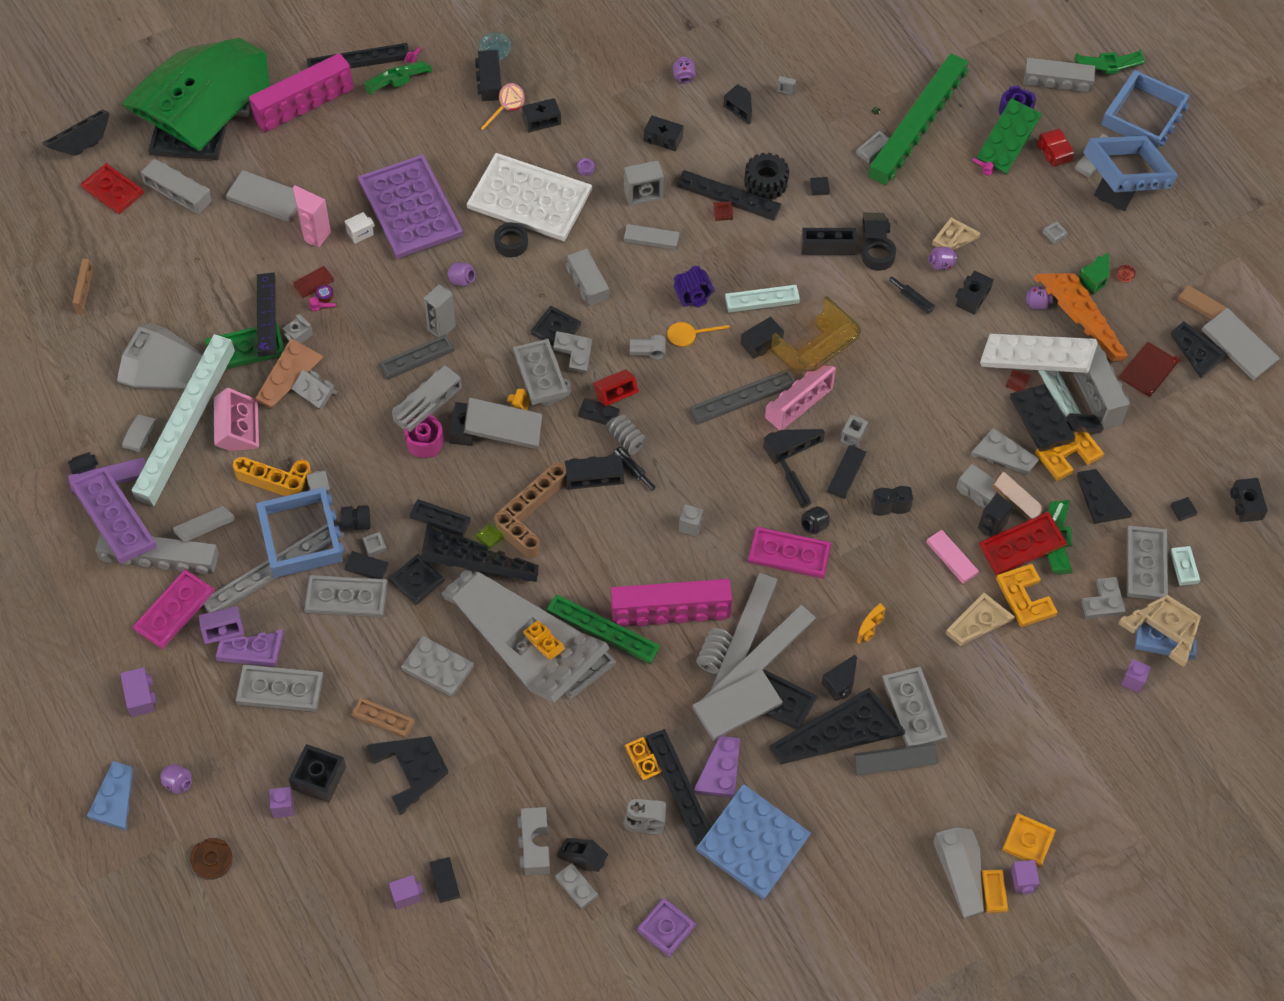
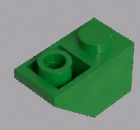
M1105 253L1101 257H1096L1093 263L1089 266L1085 265L1080 270V282L1093 295L1107 284L1110 275L1109 254Z

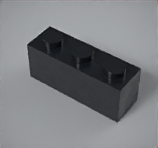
M498 50L478 51V58H475V67L479 68V71H476L477 82L480 81V84H477L478 95L481 94L482 101L499 100V92L502 87Z
M802 228L801 255H855L857 245L856 228Z
M621 455L593 456L586 459L573 458L565 461L567 490L624 484Z

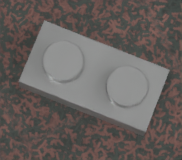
M572 863L555 876L556 880L581 910L598 898L597 892Z

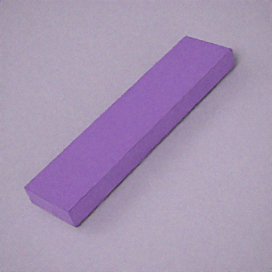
M144 458L106 466L116 484L138 479L146 462ZM102 468L90 470L81 474L69 475V483Z

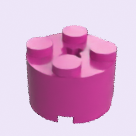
M429 415L411 432L404 428L406 446L411 455L421 458L436 457L443 446L444 439L442 425L436 417Z

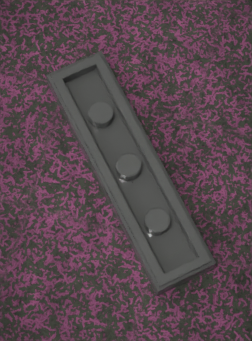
M443 335L380 362V368L387 380L454 352V347L447 335Z
M935 743L854 753L855 772L857 775L934 765L937 764Z

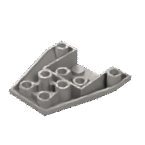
M152 323L139 326L122 355L117 382L134 388L185 390L203 354L167 328Z

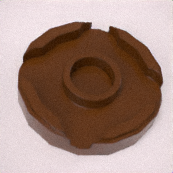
M208 838L198 843L190 855L193 871L198 877L205 880H215L222 877L229 871L233 862L230 847L225 841L218 838Z

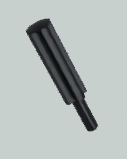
M894 277L889 278V281L901 290V294L927 314L934 310L935 305L909 285H903Z
M622 447L616 448L613 455H621L622 463L638 481L641 479L651 491L655 490L656 486L645 476L646 472Z
M781 458L779 462L786 473L785 478L801 508L808 507L811 501L796 473L790 470L785 459Z

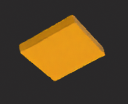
M1017 813L1002 851L1024 861L1035 860L1036 866L1041 868L1056 829Z

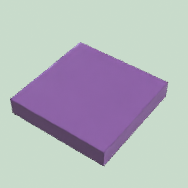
M663 898L639 925L637 932L670 958L697 924Z

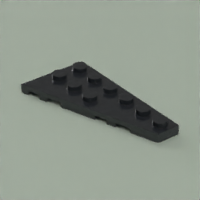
M427 523L420 560L534 582L537 581L539 565L518 557L511 559L505 556V552L500 550L497 553L488 550L489 546L462 536L453 537L449 535V531L444 529L441 532L434 530L433 525Z
M869 687L771 744L769 750L780 764H785L905 735V730Z

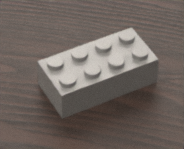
M1097 345L1089 372H1073L1093 414L1096 415L1104 429L1122 425L1130 406V401L1122 390L1121 382L1117 381L1114 369L1107 361L1105 351H1102L1100 345Z

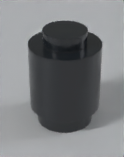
M91 452L72 457V460L68 461L72 474H81L94 470L96 465H99L96 455H92Z

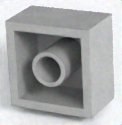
M659 161L624 168V192L629 206L663 199L664 175Z

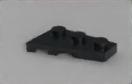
M1185 321L1178 325L1171 333V337L1201 379L1226 356L1222 350Z
M1097 469L1077 473V479L1094 524L1131 517L1132 513Z

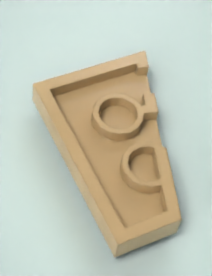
M983 593L946 630V635L962 646L1013 621L1014 616L987 594Z

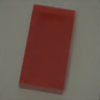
M322 266L293 282V285L302 298H305L316 292L318 287L334 282V278L325 266Z

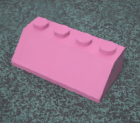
M818 365L814 369H810L801 380H796L789 390H784L778 399L768 403L765 418L778 430H784L833 389L836 368L834 366Z

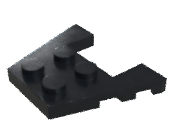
M431 736L367 745L375 764L395 755L411 787L392 796V800L400 815L405 813L411 804H415L421 795L434 787L448 774V769Z

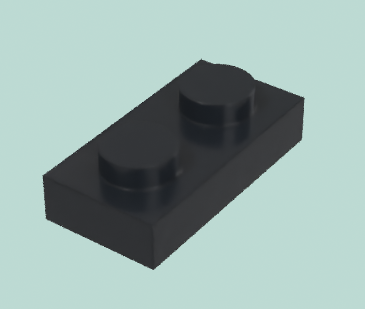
M584 398L578 412V417L607 425L612 418L619 415L620 409L609 405L605 406L603 403Z

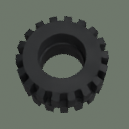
M761 153V155L756 154L754 158L749 159V163L746 164L744 178L747 192L766 199L772 198V200L776 199V196L780 197L782 193H785L788 187L789 168L783 158H779L777 154ZM762 175H769V176H771V177H770V178H766V177H762Z

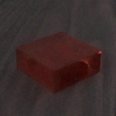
M731 201L715 202L713 204L715 221L733 220Z
M1013 369L1006 387L1017 392L1025 390L1030 375Z

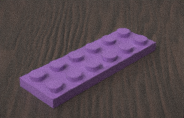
M106 467L70 482L72 490L120 564L157 548L156 542Z

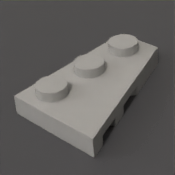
M994 428L970 455L975 458L978 456L987 459V462L992 464L996 462L1005 465V468L1028 475L1039 462V458Z

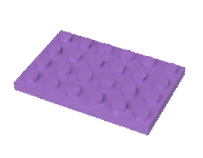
M423 154L358 176V181L397 259L463 236V230Z

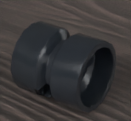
M358 505L356 509L353 506L341 507L343 531H354L356 527L359 530L371 529L369 505Z

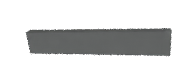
M786 369L691 406L689 411L697 425L788 390L796 379L791 370Z

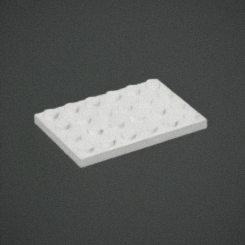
M495 153L470 197L467 208L509 223H518L526 229L565 242L592 191V185Z

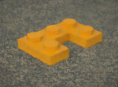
M1073 430L1075 442L1042 452L1036 449L1035 454L1056 481L1073 473L1074 469L1065 457L1075 452L1081 456L1087 465L1103 458L1104 452L1088 432H1075Z
M1033 564L997 575L996 580L1021 628L1057 616L1058 612L1050 596L1031 602L1025 590L1027 587L1039 584L1041 580Z

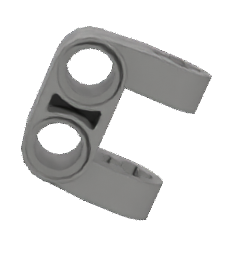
M633 799L628 803L627 813L623 821L625 829L631 832L652 835L663 832L666 819L665 802ZM634 806H638L639 811H634ZM630 819L636 821L635 825H631Z

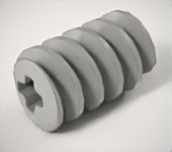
M625 414L614 417L607 423L606 429L630 455H634L641 450L645 435H640L641 431L636 429V426L631 424L629 419L626 420Z
M718 628L708 631V636L705 638V643L702 645V650L696 659L698 666L704 671L711 674L719 673L717 667L722 666L721 661L725 658L723 654L727 653L726 647L730 646L728 640H732V636L727 631Z

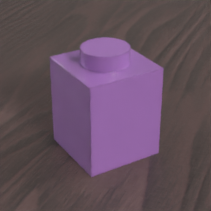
M1132 659L1121 686L1140 693L1151 666Z
M291 787L269 789L270 809L273 818L294 816V798Z
M1035 860L1014 862L1011 873L1015 893H1022L1023 895L1034 893L1039 886Z
M413 875L389 883L396 909L421 901L420 894L423 893L420 881L415 882Z

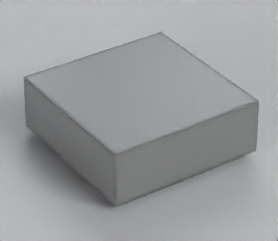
M779 76L777 92L794 95L796 80Z
M1057 221L1044 228L1042 232L1052 244L1059 242L1068 235V232Z
M380 532L362 538L368 556L387 551Z

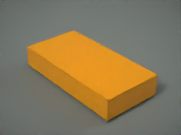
M982 870L986 913L1008 912L1003 870Z

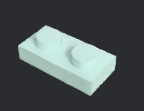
M1191 547L1171 548L1170 554L1179 585L1199 584L1200 577Z

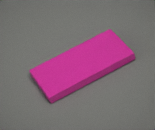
M756 526L748 563L824 579L832 542Z
M185 569L132 628L135 632L163 650L215 590Z

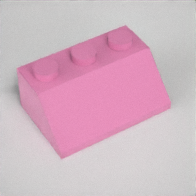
M294 185L293 192L304 240L310 245L320 247L331 233L326 201Z
M226 388L214 397L215 446L228 451L259 448L258 402L255 401V398L230 388Z

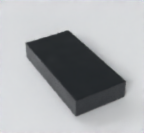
M1069 413L1066 417L1075 432L1101 433L1104 430L1096 415Z
M352 551L345 565V570L371 579H383L389 564L386 561Z
M450 857L429 862L439 902L443 903L460 898Z

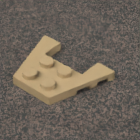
M1166 595L1148 604L1146 608L1138 609L1128 617H1122L1118 624L1133 634L1144 622L1178 643L1171 651L1169 658L1185 667L1201 616L1169 595Z

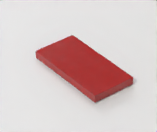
M1049 511L979 542V547L996 577L999 574L1011 571L1067 545Z

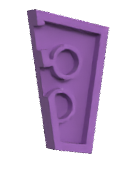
M280 629L270 634L263 632L258 633V636L247 638L240 636L220 640L216 660L276 667L284 631Z
M719 737L694 788L695 794L731 798L735 796L740 738Z

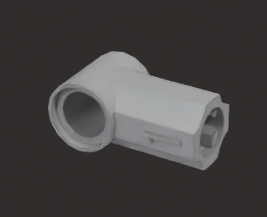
M654 335L650 339H630V355H649L652 359H663L666 356V339L661 335Z

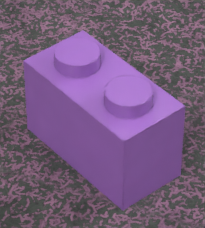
M238 606L199 615L200 628L205 644L244 635Z
M145 667L120 673L126 706L130 716L134 717L154 712V704L157 703L155 692H151L150 686H153L152 676L147 674Z

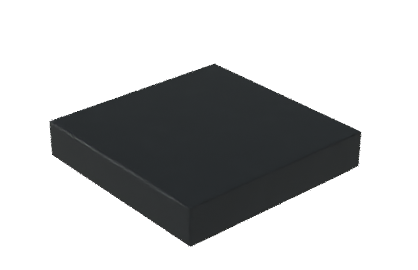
M550 306L531 329V335L541 340L549 339L550 345L554 346L556 331L574 335L581 326V321Z
M419 554L389 577V581L415 605L420 603L445 581V578L428 562L420 560L421 556Z

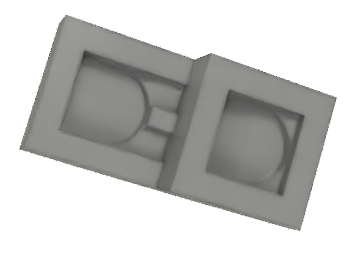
M138 414L123 440L122 447L140 452L148 442L149 433L156 426V419Z

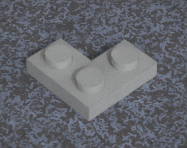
M556 331L553 351L571 354L568 370L586 374L592 338Z
M1117 577L1097 579L1096 585L1099 597L1083 598L1081 601L1086 619L1124 615L1126 612Z

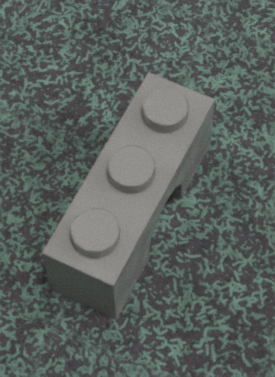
M546 807L521 809V816H517L518 829H522V836H518L519 849L523 848L524 854L519 856L520 868H524L525 875L550 874L549 847H539L532 842L536 836L548 834Z

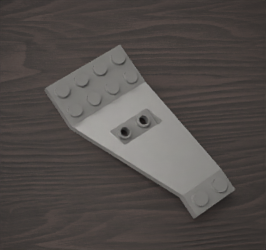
M475 570L463 571L460 577L449 584L446 590L441 593L445 600L455 603L531 693L554 703L609 649L606 642L579 632ZM537 620L548 627L551 634L562 642L565 650L550 661L523 634V631Z

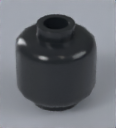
M819 506L804 512L801 519L803 529L811 534H818L825 530L830 523L829 513Z

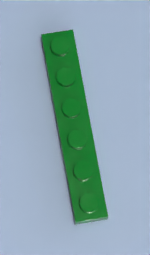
M557 594L547 608V613L650 665L660 650L659 644Z

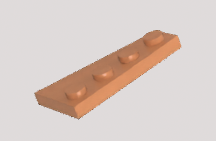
M291 338L256 396L255 401L272 409L291 390L302 370L310 372L324 356Z

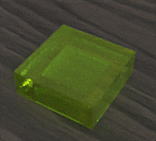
M489 523L476 535V538L484 545L489 546L490 550L504 538V535Z

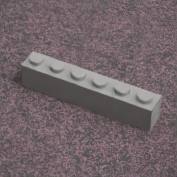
M100 533L95 549L99 560L119 562ZM152 536L157 548L122 563L124 565L137 564L142 567L153 566L163 570L176 569L180 572L186 569L187 571L206 575L214 574L219 552L215 544L192 541L184 543L182 540Z

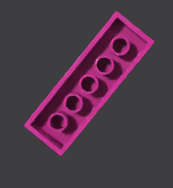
M338 53L249 96L254 121L265 133L344 93H348L354 89L351 68L344 57Z
M730 579L611 587L612 622L622 627H627L628 625L646 626L655 623L664 625L669 622H704L710 619L721 621L730 618L732 594Z

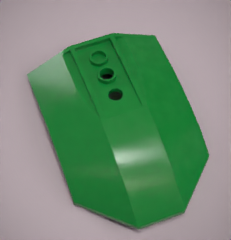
M241 38L189 47L179 51L150 73L121 103V106L201 151L233 116L250 103L249 96L270 87L266 52ZM187 81H195L192 86L185 85ZM182 92L181 95L174 96L176 93Z

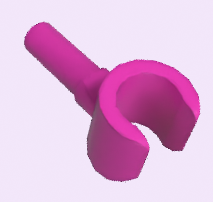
M418 47L414 52H408L404 62L410 61L414 63L421 48Z
M975 157L972 159L973 162L983 167L982 172L985 175L990 176L992 174V162L985 163Z
M317 297L309 299L310 309L315 312L323 307H335V303H319Z

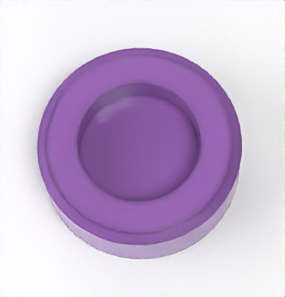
M584 158L577 163L579 174L589 176L594 173L595 164L591 159Z

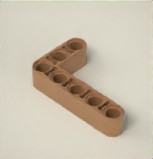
M562 463L552 464L495 515L496 531L527 558H535L539 555L540 541L538 536L522 522L565 485L566 468Z

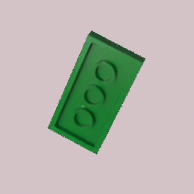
M1011 98L976 158L985 163L992 162L993 168L1008 174L1042 117V113Z
M277 322V355L258 357L257 327L219 335L231 339L235 350L226 369L280 357L284 351ZM212 337L205 339V342H206V346H207V347H208V345H209V343H210Z

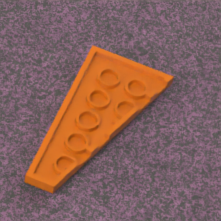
M1040 273L1033 278L1037 283L1041 281L1046 287L1045 291L1058 299L1057 304L1076 324L1080 323L1085 328L1084 332L1087 336L1091 335L1097 340V345H1100L1102 351H1105L1106 356L1111 361H1124L1128 357L1124 346L1120 344L1114 331L1111 330L1105 317L1102 316L1096 303L1093 302L1088 291L1080 282V278L1075 273Z

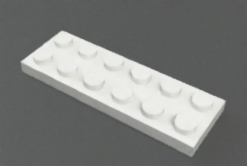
M990 334L980 364L982 367L1088 373L1098 343L1096 339Z

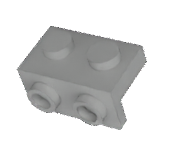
M302 370L291 389L318 408L323 409L331 394L338 393L333 388L335 385L326 379L324 381L320 379L321 375L313 370L310 372Z

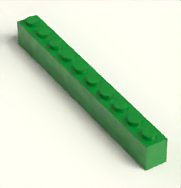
M952 53L949 54L870 165L869 178L886 186L890 180H894L897 170L903 167L906 157L911 156L913 147L915 145L918 146L922 135L927 133L930 123L935 122L937 113L939 111L942 112L946 101L951 99L954 89L959 88L961 79L966 78L969 72L967 68L969 61Z

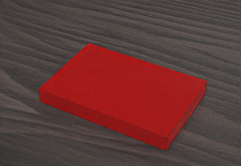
M107 163L81 183V187L118 215L144 194V190Z

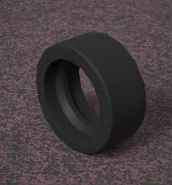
M513 222L499 226L494 234L496 250L505 257L520 256L528 247L527 230L522 225ZM514 234L521 237L522 241L510 246L503 244L501 239L506 235Z
M887 237L886 239L869 238L865 241L862 248V262L872 270H886L894 263L896 246ZM872 248H883L889 253V257L877 259L872 257L868 251Z

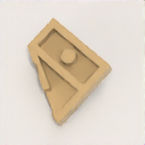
M951 217L935 237L932 245L935 247H950L952 250H955L979 239L981 233Z

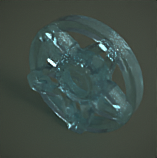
M490 33L481 39L480 51H484L483 47L486 50H498L501 53L499 54V59H504L511 51V41L504 34Z

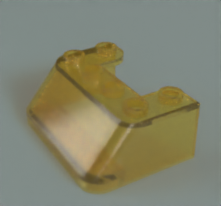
M826 296L824 297L822 313L815 319V325L822 333L798 351L775 333L772 338L771 352L792 371H815L858 340L861 334V327Z

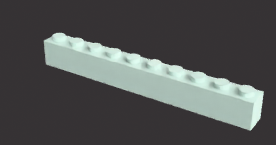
M213 335L132 489L136 501L152 507L155 506L235 352L231 339Z

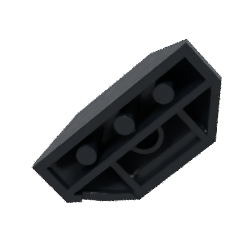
M102 109L50 139L45 140L42 144L49 149L70 155H79L84 151L83 149L88 146L93 147L99 143V140L103 139L110 114Z

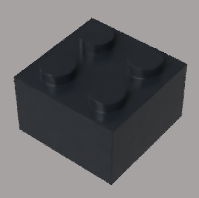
M306 744L289 778L291 789L330 803L346 769L344 757Z

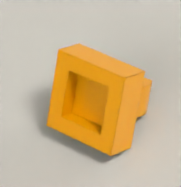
M517 389L516 394H510L507 402H512L510 407L527 410L531 401L525 389Z

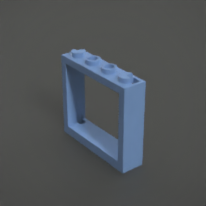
M1134 70L1105 112L1101 125L1123 136L1146 135L1158 150L1160 146L1165 145L1168 139L1167 135L1173 133L1175 129L1174 124L1180 122L1183 116L1182 112L1188 110L1190 95ZM1134 87L1178 107L1159 136L1116 116Z
M1146 135L1090 138L1083 152L1114 192L1171 189L1178 176ZM1140 154L1155 173L1123 175L1108 155Z
M325 487L256 503L273 578L343 562L341 553H345L343 543H338L337 538L341 537L339 527L334 526L333 522L337 521L335 510H330L329 505H333L331 494H326ZM322 502L333 549L278 561L267 514Z

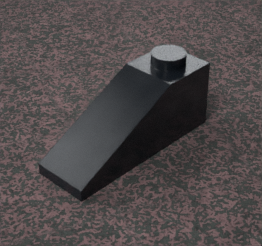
M794 429L771 432L764 437L763 448L773 463L776 464L781 458L787 459L823 442L825 431L823 429Z

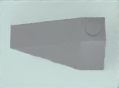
M955 827L936 833L933 843L963 919L983 913L980 847L973 830Z

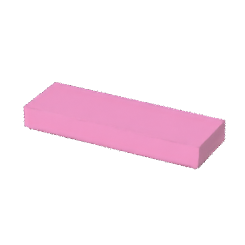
M943 530L927 539L926 543L962 584L978 575V569Z

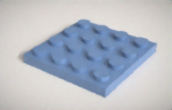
M743 784L697 846L696 851L764 900L811 832Z

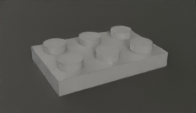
M423 636L401 668L402 671L453 698L473 669L474 663Z

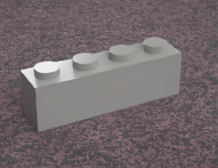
M1027 58L1023 84L1091 93L1095 78V66Z
M153 159L141 171L144 184L198 215L212 202L210 190L206 186H201L192 178L182 175L180 171L168 167L164 162Z
M446 365L436 370L431 378L422 382L415 392H411L401 404H397L392 411L393 421L404 430V427L396 421V417L422 394L427 399L429 398L431 403L434 402L437 409H439L462 388L461 377ZM426 406V407L420 412V414H421L425 409H427L429 406Z

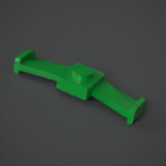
M1141 49L1138 52L1118 57L1117 52L1100 53L1099 58L1082 56L1076 53L1074 58L1076 64L1093 65L1095 70H1102L1105 74L1119 73V70L1145 63Z
M422 60L388 69L365 81L363 84L366 91L373 95L374 91L389 83L394 87H402L405 83L410 82L409 76L422 72L432 73L431 65Z
M1069 500L1052 501L1048 508L1050 515L1067 542L1066 546L1047 554L1052 572L1058 575L1073 573L1065 549L1066 547H1072L1071 526L1064 527L1070 506Z

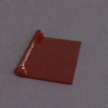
M1147 342L1119 376V379L1151 397L1180 361V357L1177 355L1173 357Z

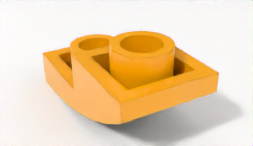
M881 603L863 621L858 633V644L871 640L875 635L876 625L884 620L886 608Z
M539 620L523 631L527 639L549 661L565 650L563 643L554 637L550 629Z
M644 737L624 746L642 781L661 773L654 754H651Z

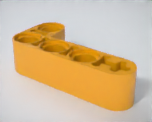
M245 457L236 458L232 464L235 476L239 481L282 496L305 492L309 485L307 475L312 473L310 464L306 460L296 461L290 472Z

